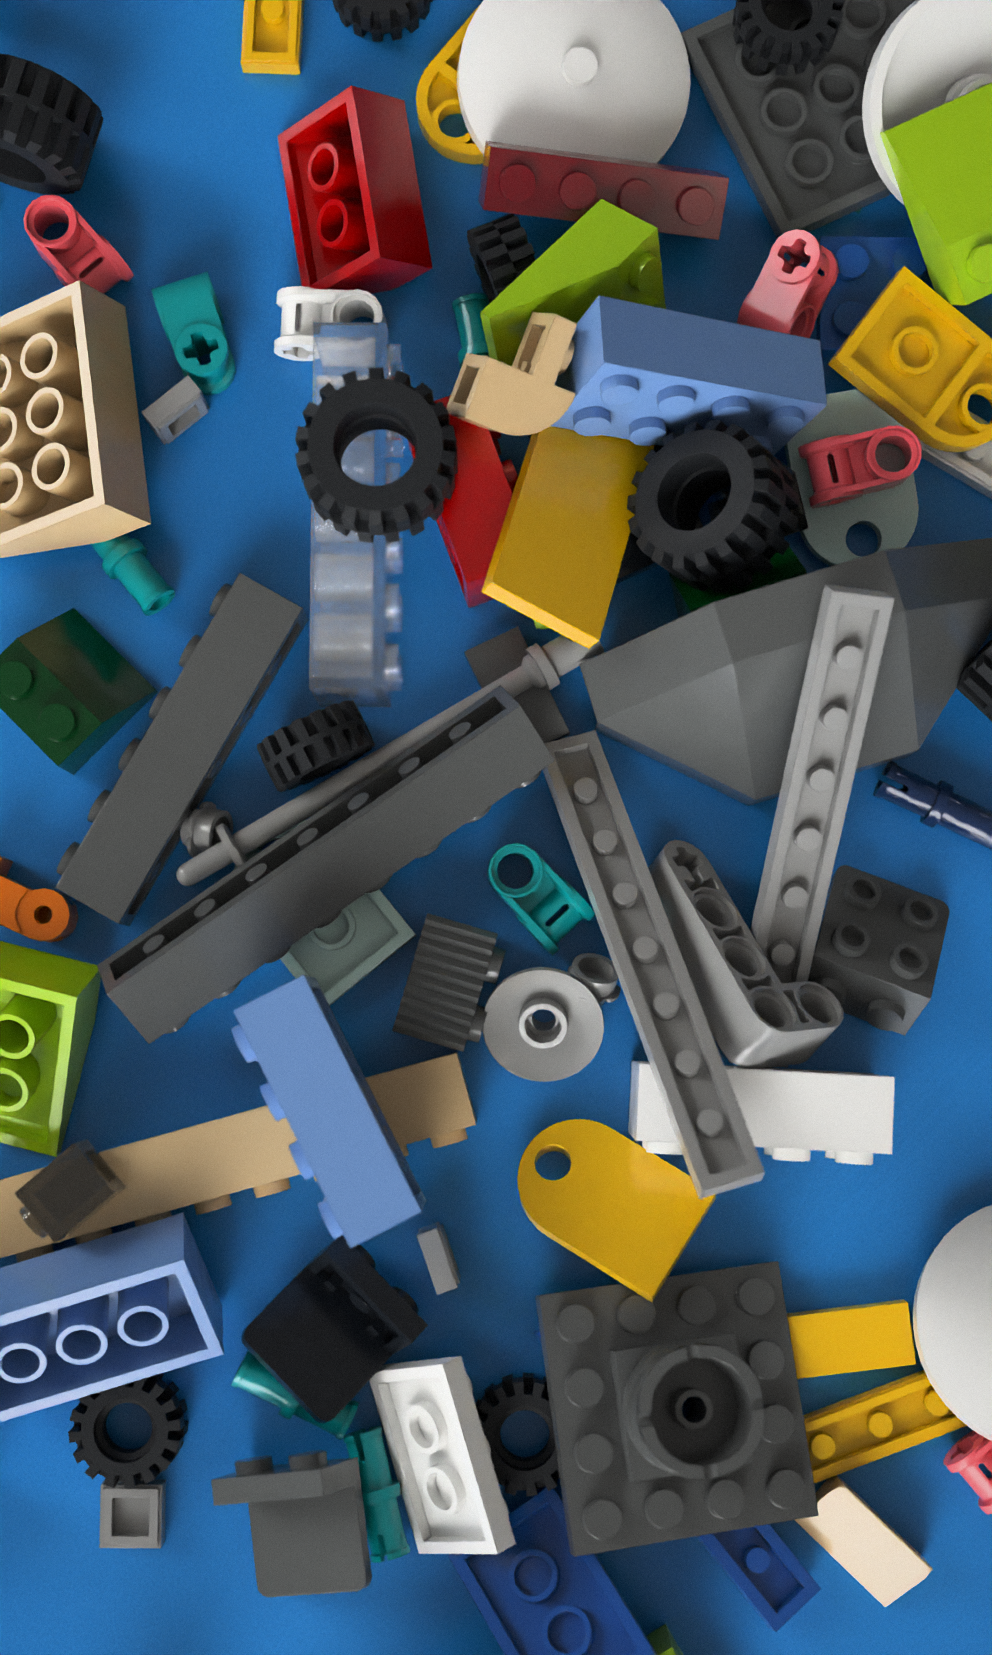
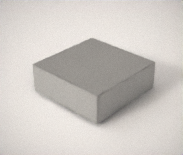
M187 375L143 410L142 414L153 432L165 445L166 443H171L206 415L210 408L202 391Z
M439 1222L420 1228L417 1238L437 1295L458 1288L461 1275L443 1224L440 1225Z
M152 1480L145 1484V1481H140L135 1488L124 1489V1482H118L112 1488L103 1485V1481L100 1493L99 1548H162L165 1543L166 1480Z

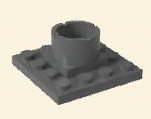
M778 1261L668 1276L652 1302L622 1283L535 1295L570 1554L576 1557L819 1516ZM690 1397L691 1409L688 1416L684 1418L682 1405Z

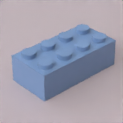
M598 296L578 321L572 337L575 344L573 357L567 369L557 376L554 384L576 395L564 415L551 426L574 430L582 436L604 435L627 439L639 446H664L662 439L671 432H674L678 437L683 435L685 425L697 422L705 429L709 420H721L727 427L733 423L743 428L771 454L775 455L827 406L820 340Z
M302 975L233 1010L240 1023L231 1028L236 1044L248 1063L254 1060L259 1062L268 1080V1083L260 1086L262 1096L274 1119L279 1121L286 1118L297 1141L289 1145L291 1155L305 1180L315 1176L325 1196L323 1198L324 1201L318 1203V1208L332 1237L336 1239L344 1235L349 1247L352 1248L422 1212L426 1199L316 978Z
M184 1213L0 1268V1422L224 1354L222 1304Z

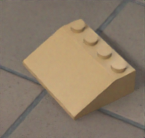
M78 280L0 316V558L101 543L150 525L151 516L126 307Z

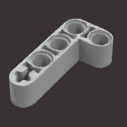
M680 840L669 841L648 869L710 1031L719 1048L728 1059L745 1069L794 1065L807 1061L843 1021L844 1011L839 1000L827 988L815 982L781 983L706 856L690 843Z

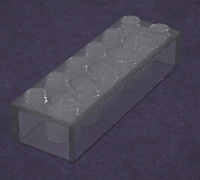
M313 322L312 403L319 405L322 402L319 390L330 382L336 390L343 387L342 375L354 370L358 380L369 378V368H383L384 377L389 380H393L396 370L405 373L404 364H402L401 344H391L387 323ZM372 430L361 434L348 445L342 456L341 468L343 472L351 479L371 486L384 485L401 477L400 463H393V457H404V436L389 430ZM311 500L309 689L320 707H328L329 705L339 704L346 700H353L357 707H391V691H402L403 664L402 655H399V644H392V632L403 631V598L400 596L399 583H392V574H403V538H400V541L386 543L385 535H374L373 543L359 541L358 534L350 531L348 536H345L335 530L330 519L326 521L322 519L316 512Z

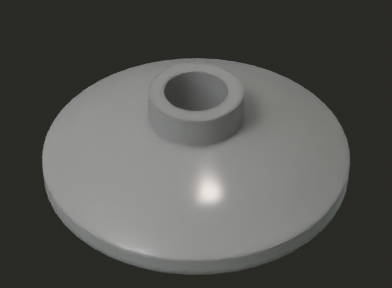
M535 967L518 971L499 983L485 1004L484 1012L488 1013L482 1031L486 1046L494 1059L503 1068L521 1078L539 1082L565 1079L585 1068L595 1057L601 1046L604 1034V1016L599 1000L586 983L566 971L550 967ZM578 998L586 999L587 1003L581 1002ZM537 1010H549L553 1012L555 1018L550 1022L544 1023L536 1020L533 1013Z

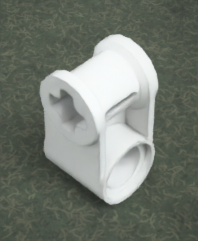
M304 286L285 287L277 291L276 304L282 308L281 334L279 338L274 340V353L277 356L295 361H315L320 359L363 361L378 356L387 346L389 331L382 306L377 298L368 291L360 289L328 290ZM364 316L374 320L370 329L362 334H352L346 331L348 324L357 317Z

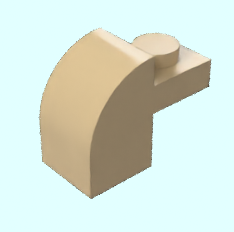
M532 312L512 366L488 356L466 353L446 407L449 415L484 429L516 436L538 433L553 425L568 410L576 395L554 384L557 376L567 369L573 357L575 344L572 337L577 323L556 314Z

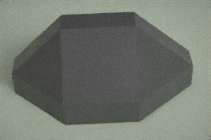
M992 538L889 549L713 602L579 664L597 719L595 730L747 806L779 797L824 585L828 584L883 591L895 598L855 773L887 764L890 761L894 762L906 758L919 750L955 691L960 674L973 661L992 630Z

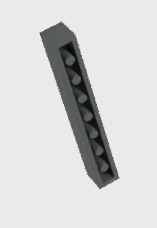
M501 685L98 964L97 967L106 994L148 1044L163 1034H170L179 1030L186 1024L193 1013L213 999L225 997L233 992L243 978L265 963H272L282 958L296 941L315 928H322L332 923L340 915L342 909L365 893H371L382 888L390 880L392 874L415 858H422L438 848L445 837L465 823H472L481 819L488 813L495 802L516 788H522L531 784L538 778L541 770L555 761L521 705Z

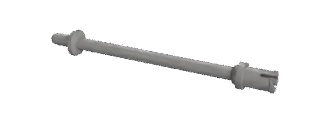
M563 635L542 647L537 643L525 649L527 655L523 657L521 666L240 831L233 834L225 824H220L216 827V832L221 842L179 866L176 872L177 880L184 886H192L232 862L237 867L248 861L246 854L311 817L501 685L513 698L532 686L538 688L546 686L548 690L560 684L559 677L575 669L579 664L604 653L600 640L589 649Z

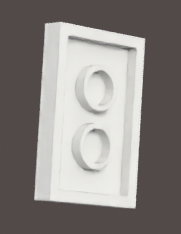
M456 1356L384 1364L369 1382L397 1480L400 1483L402 1497L418 1553L499 1554L515 1545L516 1542L509 1522L508 1507L500 1491L491 1460L490 1445L481 1426L472 1395V1384L465 1371L462 1357Z

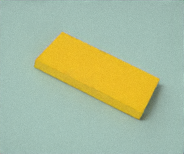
M552 426L532 434L481 592L588 649L596 644L601 637L630 535L628 520L635 516V514L627 509L628 496L636 494L637 487L631 483L636 471L643 472L648 463L644 458L651 449L654 450L655 445L639 446L627 439L604 435L582 436L574 430Z

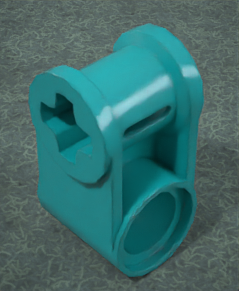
M208 271L151 289L164 331L171 342L176 360L182 369L184 377L189 375L204 395H215L226 390L235 377V362L222 325L225 322ZM210 354L211 362L201 365L200 357Z
M519 843L507 844L498 849L490 859L487 876L492 889L516 914L515 917L552 956L559 951L557 943L583 919L590 921L596 916L594 910L562 876H558L536 851L529 846ZM519 855L528 861L531 867V877L526 886L513 889L501 882L497 869L499 862L504 857ZM565 905L566 910L549 926H546V921Z

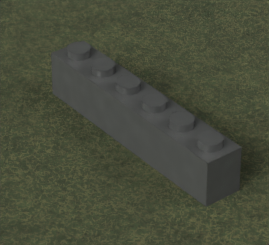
M239 573L232 586L226 583L216 594L209 610V614L214 618L202 637L196 634L186 645L179 660V666L184 669L172 689L165 686L156 696L149 711V717L153 719L142 740L134 738L129 743L118 764V769L122 770L123 773L111 792L104 790L97 797L88 814V821L93 824L81 844L73 842L58 864L57 873L62 876L55 888L118 924L130 926L181 839V825L191 811L198 809L308 621L302 607Z

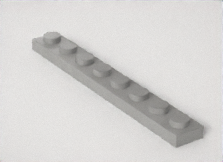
M824 585L750 928L752 935L781 983L808 981L895 598L887 592Z
M596 730L544 743L555 761L544 768L543 773L699 1199L761 1181L765 1173Z

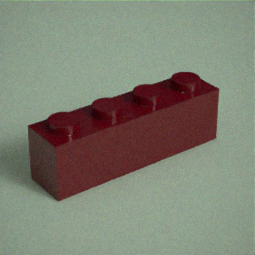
M486 141L478 202L483 210L577 222L600 199H603L657 227L660 233L719 240L729 178L717 171Z

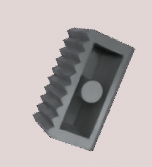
M427 913L392 1031L462 1052L465 1049L467 1040L479 1043L488 1011L484 1012V1006L478 1005L484 981L496 985L506 952L505 949L495 947L498 934Z

